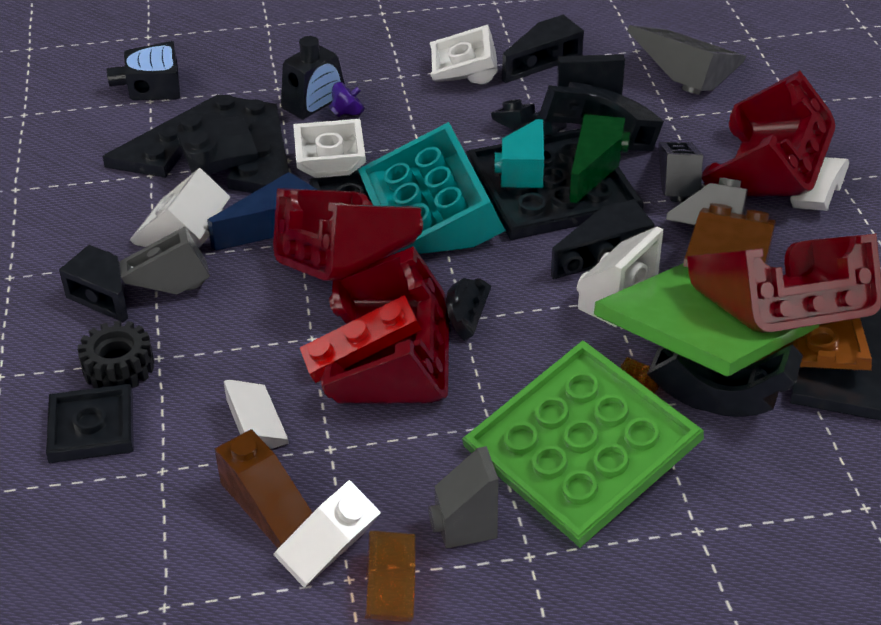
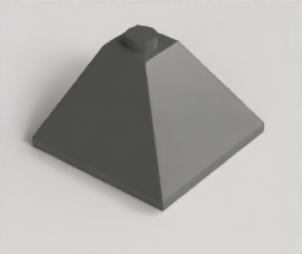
M629 25L627 30L673 81L683 84L682 90L700 95L701 91H713L746 58V55L664 28Z

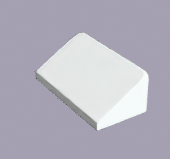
M236 380L224 381L226 400L240 435L252 429L270 449L289 444L287 435L265 385Z

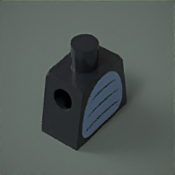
M314 36L301 38L299 40L300 52L286 59L282 66L281 108L302 120L330 105L333 100V85L337 82L344 83L338 56L336 53L320 46L318 38Z
M174 41L126 50L124 52L125 66L106 68L109 87L127 85L129 98L132 100L181 99Z

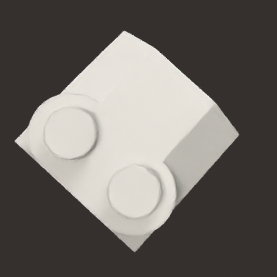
M488 25L430 42L432 51L431 77L433 81H453L468 78L472 83L485 84L491 81L497 73L496 51Z
M360 119L293 124L296 163L299 170L314 178L345 176L352 174L366 163Z

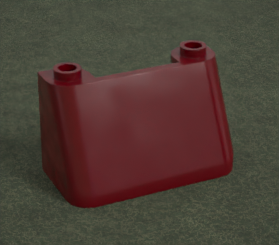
M800 70L734 105L730 113L729 128L731 133L738 137L742 143L735 158L723 164L712 163L704 169L702 180L705 186L709 183L719 184L720 178L741 181L740 188L748 189L747 197L800 196L814 188L836 125L831 111Z
M277 188L273 240L274 256L279 263L321 280H342L413 244L423 230V219L421 217V208L373 206L364 193L355 191Z
M877 233L795 242L788 247L785 253L784 264L786 274L784 275L782 267H770L762 261L760 257H764L763 248L687 256L689 278L693 287L755 332H776L868 317L876 314L881 308V269Z
M414 246L385 257L342 280L333 281L332 295L329 297L330 307L337 317L341 316L346 324L405 295L422 329L345 369L338 363L327 365L321 377L322 389L328 398H332L337 403H433L448 396L449 317L446 308V295Z

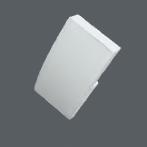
M825 157L814 188L800 196H791L790 201L793 208L827 211L834 190L840 191L849 166V160Z

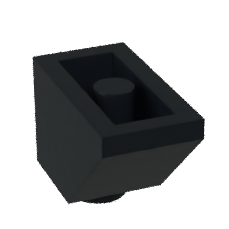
M88 245L59 269L66 298L123 323L128 319L125 290L118 256Z

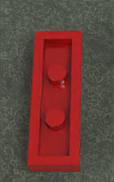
M404 295L300 347V351L310 376L317 383L321 381L327 365L338 363L345 369L422 329Z

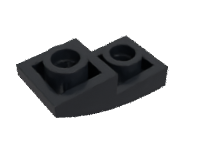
M520 99L505 101L502 103L503 107L491 112L493 120L514 130H518L536 119H542L539 116L540 111H535L534 103L522 104ZM543 120L544 135H554L567 127V123L545 122Z

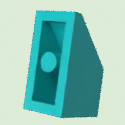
M536 119L502 138V153L495 152V173H501V187L543 188V119Z

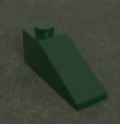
M584 114L571 172L570 202L577 203L619 166L621 153H628L630 132H624L625 118Z

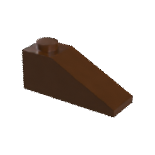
M252 429L215 448L220 483L272 543L279 548L313 513L275 453Z

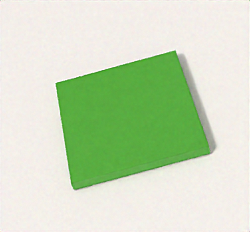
M683 264L595 302L594 315L727 377L820 326L818 324L776 332H755L698 292L691 284L688 267L683 266Z
M582 340L463 437L462 441L464 447L471 453L479 447L487 446L497 476L581 548L704 440V430Z

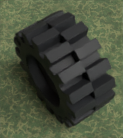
M114 321V326L108 327L106 322L100 324V331L92 328L89 330L90 337L84 335L81 338V344H78L77 349L83 376H85V380L89 385L92 383L93 388L131 384V387L135 388L139 386L138 379L145 382L149 378L148 372H153L154 357L150 338L140 325L135 328L133 322L127 321L126 325L122 326L121 321ZM125 354L118 358H109L113 355Z

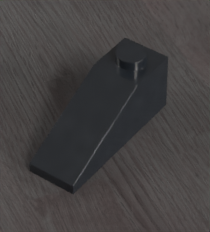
M564 14L538 22L503 53L502 81L508 83L558 66V56H583L584 30Z
M659 142L658 151L662 192L665 196H670V201L683 202L701 190L703 154L692 142Z

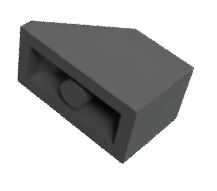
M720 178L719 184L709 183L667 213L666 220L695 225L700 210L702 208H709L710 203L731 206V213L743 214L748 189L740 188L741 181Z
M186 227L119 261L121 278L125 284L172 294H179L185 290H194L210 277L207 261Z
M487 446L477 448L434 486L435 505L428 506L429 519L433 532H441L446 549L497 539L499 479Z

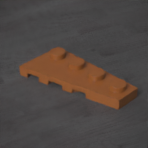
M860 318L820 324L813 331L758 360L760 361L793 344L803 355L800 367L872 371V358Z

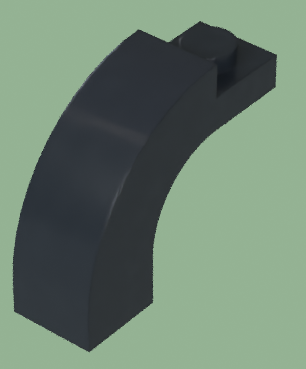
M570 82L568 87L549 85L539 116L545 122L581 125L584 114L625 118L624 132H630L628 150L653 151L664 123L651 110L630 98L607 89L577 82Z
M792 344L727 377L661 346L656 351L647 375L673 398L692 408L722 416L746 417L766 413L774 409L779 391L784 392L796 383L803 355Z

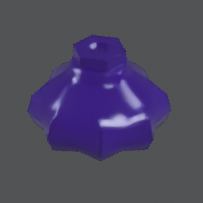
M343 82L335 83L332 87L333 100L329 108L337 117L343 114L359 115L363 113L365 107L356 97L361 90L356 87L351 91Z

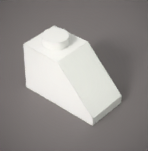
M349 480L322 503L273 555L305 588L369 529L381 512Z

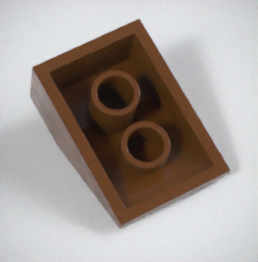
M710 203L709 208H702L699 212L683 266L688 267L687 256L763 248L764 257L760 258L765 264H768L776 220H770L769 213L747 210L746 215L731 213V206Z

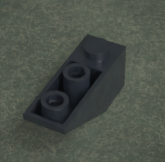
M634 199L601 208L552 247V279L594 268L605 253H610L622 241L654 228V223Z

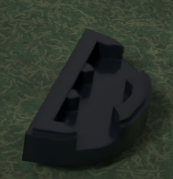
M462 278L447 291L446 308L448 317L454 330L463 341L474 335L492 287L480 278L475 280Z

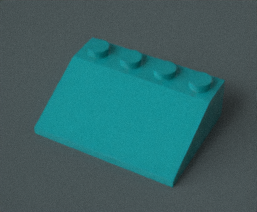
M449 122L358 169L373 206H415L421 208V217L423 219L421 235L417 237L413 244L395 253L413 246L419 254L472 248L505 231Z

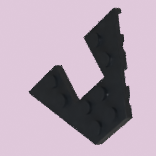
M217 94L102 156L105 168L166 178L184 154L176 134V126L182 118L190 114L204 116L208 120L243 116L253 138L259 159L233 167L226 178L228 189L254 193L289 172L277 104L263 102L258 99L236 98L231 95Z

